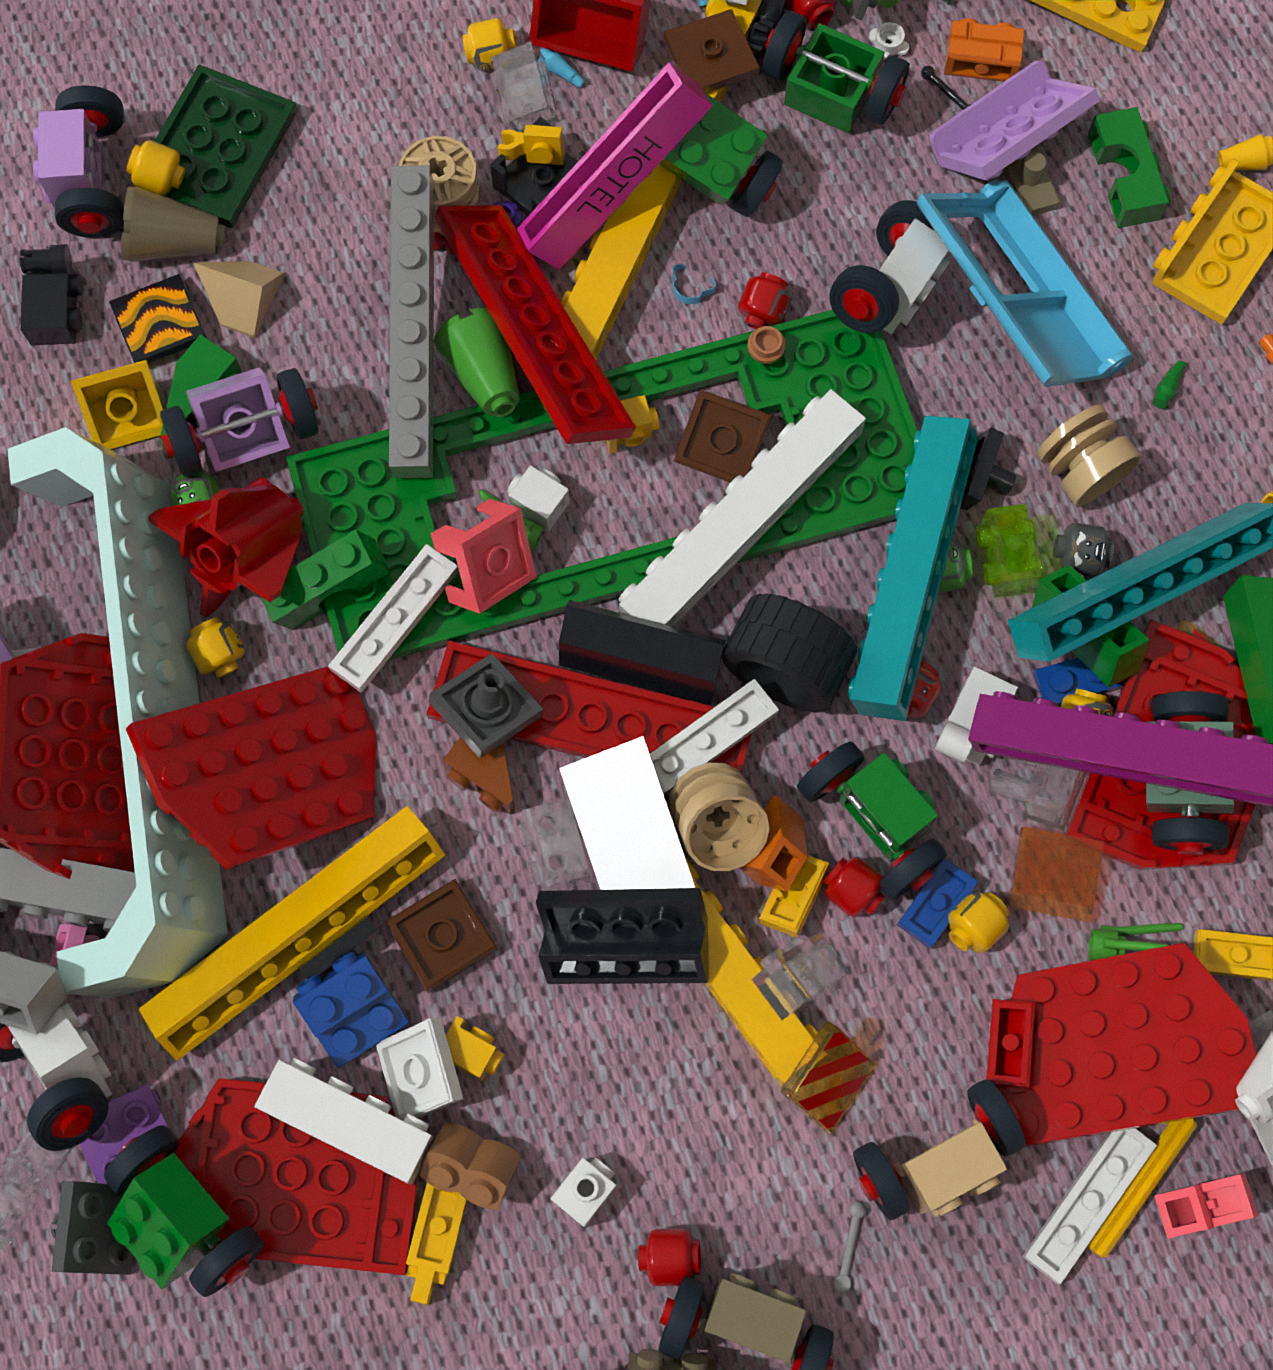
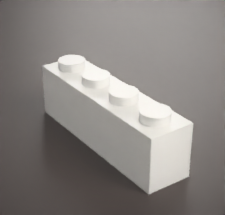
M296 1058L292 1059L290 1065L278 1060L254 1106L255 1108L410 1185L413 1184L427 1152L435 1140V1137L426 1133L429 1124L409 1114H406L402 1121L388 1114L392 1107L391 1105L371 1095H368L365 1102L350 1095L354 1087L332 1076L328 1083H325L313 1077L316 1068Z

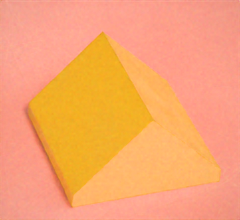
M147 360L71 380L73 391L92 441L109 449H114L161 435L163 422L160 411L164 410L165 406L159 383Z

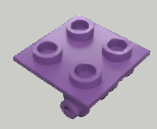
M149 1084L109 1100V1110L104 1123L90 1138L79 1144L97 1183L107 1184L104 1178L105 1170L130 1140L159 1125H164L169 1129L158 1106L161 1104L159 1094L155 1088L151 1090Z

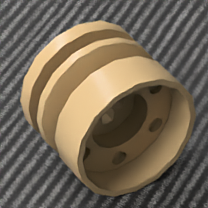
M430 136L416 141L406 149L399 161V166L430 165L434 181V216L439 206L480 205L481 195L477 166L472 152L462 142L447 136ZM434 218V231L440 232V236H444Z
M1101 404L1091 406L1066 420L1054 430L1036 452V455L1043 464L1050 463L1047 469L1052 476L1071 470L1060 486L1076 507L1084 506L1112 489L1128 476L1143 458L1127 436H1121L1108 442L1118 426L1113 419L1106 420L1108 413Z
M705 763L691 768L678 779L672 788L668 808L673 824L681 835L688 854L699 866L711 871H731L745 866L758 856L767 842L770 827L765 810L755 797L754 791L747 779L738 769L725 763Z

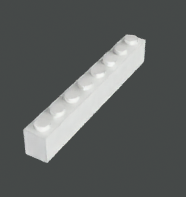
M832 389L822 398L818 396L813 398L803 411L805 416L796 425L793 422L789 423L777 438L779 442L770 451L765 448L757 455L751 464L753 469L745 477L738 475L725 491L727 495L718 504L712 502L703 510L699 517L700 522L692 531L688 528L682 531L673 542L672 546L674 549L665 558L662 556L657 557L647 568V576L638 585L632 583L624 590L619 597V602H621L619 604V613L675 627L862 434L866 418Z

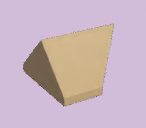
M251 261L194 262L193 264L220 325L255 338L282 282L284 272Z

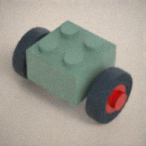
M1182 689L1178 692L1158 695L1153 700V719L1155 722L1147 723L1156 724L1157 720H1169L1180 724L1182 729L1199 731L1201 727H1209L1224 732L1227 737H1233V722H1226L1229 715V704L1225 696L1203 692L1198 689ZM1146 783V805L1148 812L1182 813L1181 817L1162 819L1153 823L1152 842L1154 846L1177 850L1178 854L1200 855L1203 854V851L1218 850L1228 846V824L1218 820L1199 817V813H1233L1234 800Z

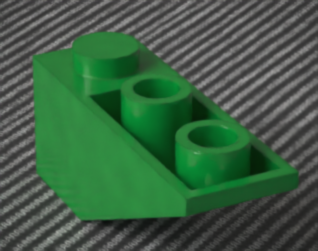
M200 334L176 362L167 408L180 406L186 421L193 425L194 430H196L198 426L186 391L242 373L237 359ZM164 425L162 426L161 435L166 434ZM160 437L159 442H160V444L162 445V447H163V449H164V451H165V448H164L162 439H161V437Z

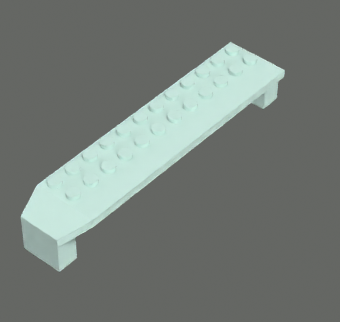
M64 427L7 450L12 486L58 506H65L94 496L136 888L106 938L56 952L58 972L66 994L114 998L173 983L228 936L220 864L212 857L209 849L200 846L189 836L191 831L171 813L167 815L157 806L126 731V728L133 722L200 703L195 664L186 649V642L191 637L189 633L191 627L179 541L148 521V516L159 508L172 506L169 497L172 485L115 451Z

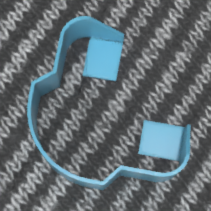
M681 264L673 266L672 276L674 282L672 290L679 301L686 304H697L701 302L703 297L715 293L716 281L712 278L714 287L702 291L700 296L691 298L681 295L675 288L677 285L675 271L684 269L686 266Z

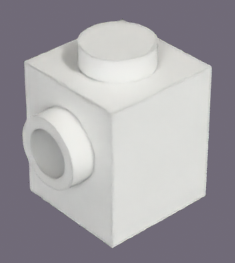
M531 465L523 475L519 473L514 477L507 491L510 505L521 508L523 517L544 526V530L547 532L551 530L570 503L569 489L561 484L560 479L555 474L546 469L539 471Z
M596 1157L591 1163L582 1158L551 1197V1200L585 1228L616 1188V1184L610 1180L615 1173Z

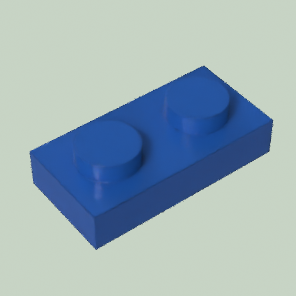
M1079 658L1038 668L1033 672L1041 699L1053 701L1058 706L1061 705L1064 696L1075 694L1076 688L1104 694L1119 690L1123 686L1122 682H1119L1109 688Z
M946 858L933 873L934 877L925 884L896 924L929 949H931L949 924L948 914L972 892L978 883L976 879Z

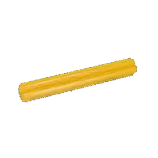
M1193 1118L1168 1123L1155 1142L1157 1146L1087 1245L1094 1254L1105 1258L1112 1251L1197 1128V1123Z

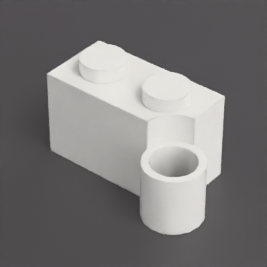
M973 667L934 750L963 764L965 760H968L979 766L985 755L993 758L994 755L976 752L968 740L979 695L993 696V693L996 691L1015 695L1018 687Z

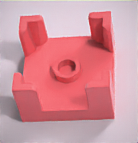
M488 499L476 507L477 511L486 513L490 517L468 531L445 525L431 533L435 550L456 558L464 590L447 585L445 590L449 603L479 614L537 578L521 508Z

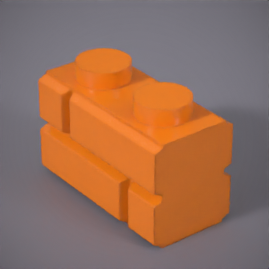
M964 18L960 21L952 20L947 39L944 74L1006 81L1019 72L1022 60L1024 29L1015 28L1012 24L1005 22L989 25L981 24L972 18Z

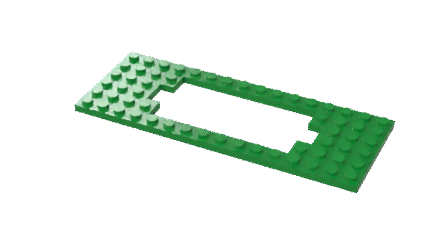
M833 310L773 325L772 327L779 330L784 336L786 347L783 356L771 364L759 363L750 356L747 345L749 336L753 332L751 331L606 370L603 373L620 401L645 395L646 401L649 402L737 378L746 406L764 413L780 410L785 427L791 422L796 425L805 416L803 411L809 402L816 396L822 398L830 389L866 418L862 434L737 562L740 563L896 519V505L905 493V471L908 464H912L914 459V437L918 430L882 331L875 333L855 331L843 324L834 314ZM535 390L519 394L520 400L514 411L504 417L489 416L484 413L479 405L433 417V478H394L389 468V429L286 457L297 500L301 503L304 510L302 520L312 555L356 529L376 540L391 573L359 592L353 589H345L335 592L324 599L338 653L423 547L427 544L435 550L431 533L435 531L428 506L458 498L446 456L556 427ZM677 537L537 575V578L480 614L449 603L446 590L444 589L388 661L448 644V641L457 642L565 612L569 600L590 605L621 596L632 583L638 585L647 576V568L657 557L662 556L665 558L674 549L672 545ZM444 555L458 566L456 558ZM458 572L448 585L464 590L460 572Z

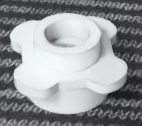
M884 23L878 29H872L869 33V40L874 43L875 48L885 52L883 60H887L889 56L896 54L900 56L906 55L909 51V44L904 41V30L896 23ZM890 40L892 41V43L888 44L886 43V41Z

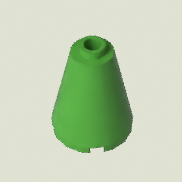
M470 309L472 312L471 316L460 319L459 314H457L439 328L434 336L436 354L485 414L504 417L514 411L520 400L512 352L488 309Z

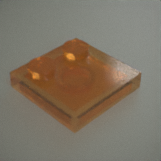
M1021 827L1008 907L1091 923L1104 842Z

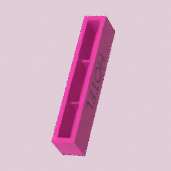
M669 62L517 228L527 250L560 270L591 235L600 229L606 219L626 201L635 188L652 173L653 169L678 145L679 141L694 125L702 120L713 106L700 84Z

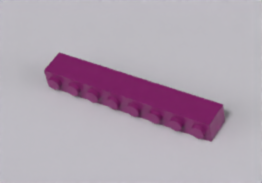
M1001 691L994 692L993 696L979 695L968 737L976 752L1273 807V744H1268L1269 741L1263 737L1256 735H1243L1242 739L1227 737L1224 732L1209 727H1201L1199 731L1182 729L1180 724L1169 720H1157L1156 724L1141 722L1137 716L1121 712L1115 713L1114 717L1098 714L1097 710L1082 705L1074 706L1073 710L1057 707L1058 705L1053 701L1041 698L1033 699V703L1017 700L1018 698L1015 695Z

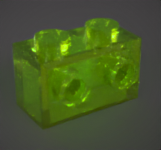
M1026 504L988 508L980 525L976 527L977 545L979 549H984L987 561L983 564L985 584L992 586L994 598L1032 593L1039 579L1043 577V566L1040 556L1036 555L1034 545L1035 527L1032 519H1029Z

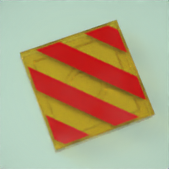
M826 1021L780 1092L819 1128L831 1134L876 1064L838 1026Z

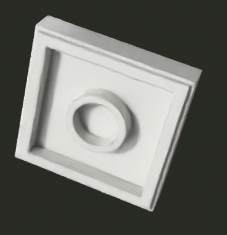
M441 1017L429 1018L376 1044L396 1118L403 1121L406 1114L420 1118L463 1099Z

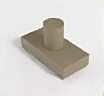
M1037 146L1031 149L1029 155L1015 160L1003 169L1007 180L1033 216L1058 209L1060 204L1045 167L1046 158L1043 154L1039 153Z

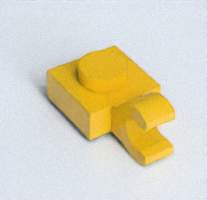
M526 125L524 133L511 129L502 130L503 144H498L497 147L499 156L503 154L506 160H514L526 154L527 163L563 165L566 154L562 127Z

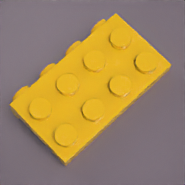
M1234 158L1227 168L1221 165L1218 167L1208 183L1213 189L1208 195L1203 192L1199 195L1190 210L1194 217L1190 222L1182 220L1171 240L1176 242L1171 250L1164 247L1152 266L1158 271L1151 284L1223 325L1273 249V192L1236 172L1235 170L1240 162Z

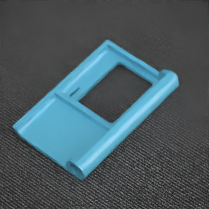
M993 180L986 184L980 193L921 194L917 200V206L973 284L969 289L982 307L988 306L1044 387L1105 379L1122 370L1132 361L1134 355L1009 181L999 182V180ZM977 217L982 220L1033 293L1002 294L948 218Z

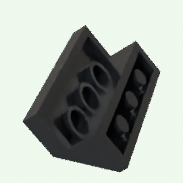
M569 600L559 638V666L711 705L726 640Z
M700 888L538 892L536 906L545 931L538 957L547 984L708 983V917Z

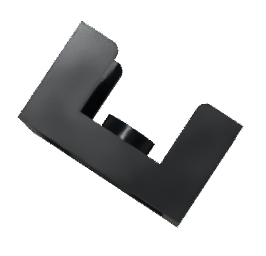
M541 116L532 124L552 126ZM582 150L579 153V158L581 159L586 152ZM565 152L563 165L527 163L526 154H523L506 166L505 156L501 154L490 164L493 188L509 201L515 203L520 210L529 216L578 161Z

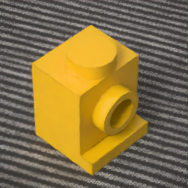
M645 395L621 400L636 429L630 438L606 440L610 454L617 453V445L625 444L628 447L640 445L647 438L652 437V431L660 429L655 407L648 408Z
M456 1016L446 1034L454 1066L483 1081L487 1073L494 1076L505 1056L504 1053L491 1045L495 1038L474 1026L470 1032L464 1030L467 1023L464 1019Z

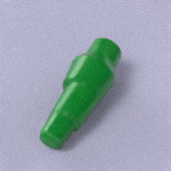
M1177 361L1155 389L1156 395L1152 400L1153 405L1157 408H1166L1168 402L1175 398L1179 387L1178 382L1186 367L1184 361Z

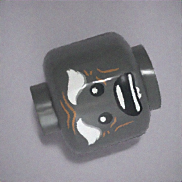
M1071 523L1067 526L1063 535L1057 534L1054 542L1053 556L1054 558H1060L1061 568L1071 565L1080 575L1096 576L1102 572L1103 568H1109L1114 554V538L1108 537L1104 527Z

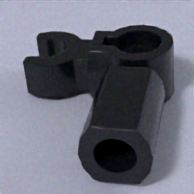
M762 0L757 17H761V20L754 23L748 40L751 50L759 53L766 52L765 45L772 29L776 28V22L778 23L782 18L787 0Z

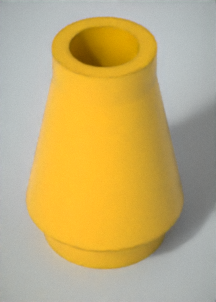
M1258 134L1227 149L1219 150V166L1227 168L1234 158L1240 162L1235 171L1267 170L1268 166L1273 165L1272 136L1263 137L1262 134Z

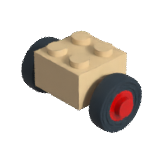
M989 1079L982 1080L967 1090L968 1099L975 1115V1120L971 1121V1127L966 1128L900 1165L896 1162L893 1165L874 1142L866 1143L853 1152L855 1164L861 1175L858 1181L864 1194L870 1202L875 1201L888 1220L897 1219L910 1210L906 1193L902 1187L903 1184L919 1214L931 1212L933 1217H936L938 1215L942 1216L962 1205L963 1202L959 1197L966 1192L971 1197L976 1194L980 1195L1001 1183L997 1175L1007 1170L999 1153L1004 1157L1010 1156L1025 1147L1026 1142L1019 1124V1115L1014 1105L1007 1097H1004L1001 1091Z

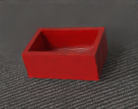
M533 0L529 44L632 72L644 49L651 0Z

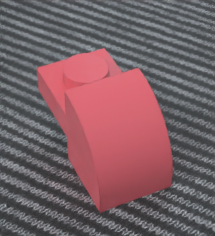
M1245 1173L1195 1184L1154 1196L1167 1239L1259 1216Z

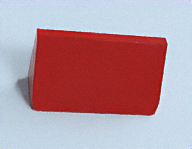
M992 1000L986 1079L993 1082L997 1088L1030 1087L1035 1002Z

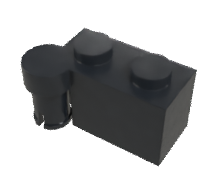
M67 244L50 245L49 249H21L20 256H24V258L19 257L20 267L26 275H22L20 330L31 346L76 344V330L82 329V315L80 308L77 307V296L83 295V281L79 273L76 274L72 267V256L69 246Z

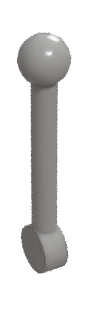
M854 1202L850 1207L852 1220L840 1275L834 1279V1287L839 1292H846L851 1287V1281L848 1277L860 1219L866 1214V1207L861 1202Z

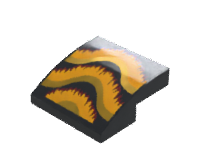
M179 274L109 301L134 363L147 360L149 364L189 348L200 334L206 337Z

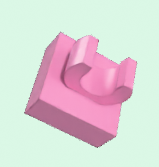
M60 924L50 965L58 966L56 951L97 941L101 938L96 935H85L86 927Z

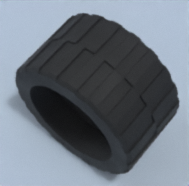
M765 593L753 595L748 600L723 649L722 661L725 667L744 684H748L755 679L770 699L802 711L817 713L826 711L831 707L858 649L852 636L830 617L799 601L781 595Z

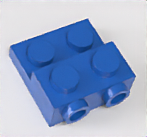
M353 951L342 956L332 964L334 971L321 979L317 974L306 979L296 987L298 993L293 996L295 1007L314 1036L319 1039L337 1069L409 1023L406 1015L365 951L357 956Z

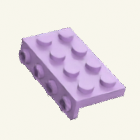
M1036 60L932 131L930 142L937 162L941 167L983 180H989L999 176L1003 169L1015 160L1029 155L1031 149L1042 141L1056 136L1059 133V129L1069 122L1083 117L1087 110L1100 100L1096 88L1052 79L1049 77L1045 63Z

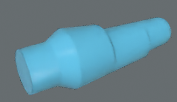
M546 48L540 50L537 59L544 63L548 71L557 76L559 75L578 88L584 86L585 80L558 52H552Z

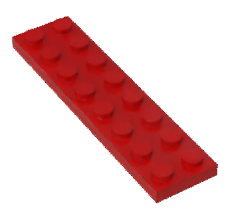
M439 206L434 216L437 224L565 443L575 444L630 438L636 429L635 424L534 257L527 250L520 234L503 206Z
M448 641L434 690H436L492 653L543 708L541 718L510 739L583 758H588L642 736L650 754L714 708V706ZM429 704L426 714L428 719L447 723L433 706ZM752 733L711 763H725L738 769L742 774Z

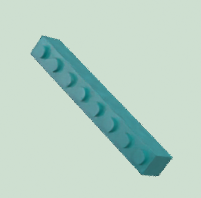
M925 416L922 429L918 430L915 434L914 459L912 464H908L905 471V493L896 505L895 516L897 523L894 533H890L887 538L886 553L888 556L885 568H881L877 576L878 594L875 604L872 603L868 609V632L866 639H862L858 647L859 665L856 676L851 677L848 685V697L860 715L906 721L946 566L947 555L951 547L978 441L970 419Z
M1273 503L1241 504L1009 619L1008 623L1018 658L1050 662L1272 549Z

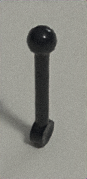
M924 66L922 68V78L931 80L962 110L971 105L966 104L937 77L932 66Z

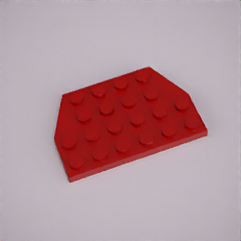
M1151 619L1143 632L1150 641L1138 673L1125 679L1113 709L1112 717H1114L1115 713L1121 712L1137 716L1141 722H1155L1153 719V700L1156 696L1178 692L1182 689H1198L1203 692L1219 694L1228 699L1229 715L1226 722H1233V738L1242 739L1243 735H1256L1241 670L1233 662L1235 659L1228 651ZM1089 773L1064 838L1139 870L1230 865L1236 859L1255 804L1234 800L1233 813H1199V817L1218 820L1228 824V846L1218 850L1203 851V854L1200 855L1178 854L1177 850L1164 849L1153 845L1152 826L1155 821L1178 818L1182 816V813L1148 812L1146 805V783Z
M86 633L67 637L0 663V843L44 870L67 879L71 878L72 871L61 865L62 859L135 872L110 641L107 636Z
M328 666L133 722L126 728L157 806L167 815L171 813L191 831L189 836L200 846L209 849L212 857L226 870L353 827L374 817L376 732L358 690L330 671Z
M1185 943L1017 975L1010 1001L1035 1002L1030 1087H998V1089L1005 1098L1007 1097L1012 1102L1019 1115V1124L1026 1142L1025 1147L1239 1111L1235 1099L1239 1097L1236 1087L1256 1057L1248 1019Z
M219 1078L208 1093L202 1107L195 1112L188 1122L189 1126L178 1140L179 1146L174 1153L228 1216L229 1220L218 1237L223 1240L245 1226H251L264 1241L262 1250L255 1258L258 1260L406 1275L408 1269L406 1261L411 1246L418 1192L416 1180L410 1185L255 1108L254 1106L266 1083ZM354 1092L350 1094L364 1102L368 1095H371L390 1105L387 1096ZM390 1109L388 1114L394 1116L392 1109Z

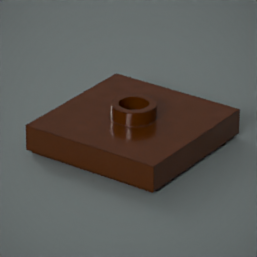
M732 9L664 32L665 43L676 67L699 83L705 93L759 75L758 63Z
M700 389L673 462L729 483L738 475L745 477L753 469L751 464L759 454L772 415Z
M453 879L385 921L427 993L498 950V947L456 879Z

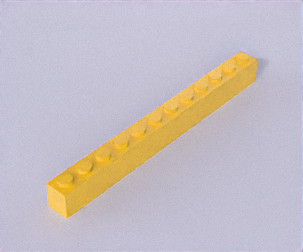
M709 0L705 16L709 17L732 9L748 42L754 23L756 21L759 22L761 19L757 15L762 0H749L747 5L730 4L725 0ZM728 86L706 94L721 102ZM659 164L635 188L626 201L606 219L607 221L603 229H599L594 233L590 243L591 253L587 261L582 259L577 267L574 278L577 282L572 292L567 290L561 300V304L595 360L598 358L683 181Z

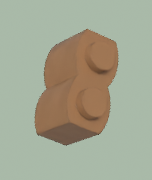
M444 1123L427 1152L420 1176L427 1183L440 1190L459 1192L466 1200L479 1207L498 1210L514 1179L522 1156L504 1143L495 1140H483L477 1133L465 1126L455 1123Z

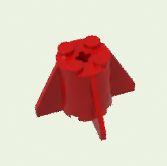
M260 477L245 487L222 489L209 500L159 508L148 516V521L179 541V550L183 559L189 556L190 561L194 565L189 571L203 585L200 614L206 618L215 612L231 592L242 584L270 603L281 595L302 537V522L300 518L303 516L304 510L296 498L288 497L267 479Z

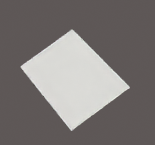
M643 736L560 768L600 890L696 888Z

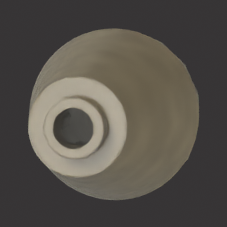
M129 186L127 188L123 220L125 221L124 233H122L121 242L122 260L133 262L212 255L216 253V247H224L225 225L218 224V216L138 186Z

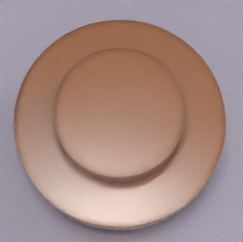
M763 326L751 333L747 348L750 356L755 361L771 364L783 356L786 342L779 330L772 326Z

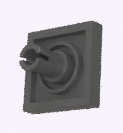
M492 653L431 692L428 700L479 759L541 718L543 708Z
M62 1181L59 1212L52 1221V1224L57 1225V1229H51V1233L55 1238L51 1272L131 1275L133 1255L125 1245L120 1244L115 1239L111 1228L107 1224L124 1194L118 1195L108 1184Z

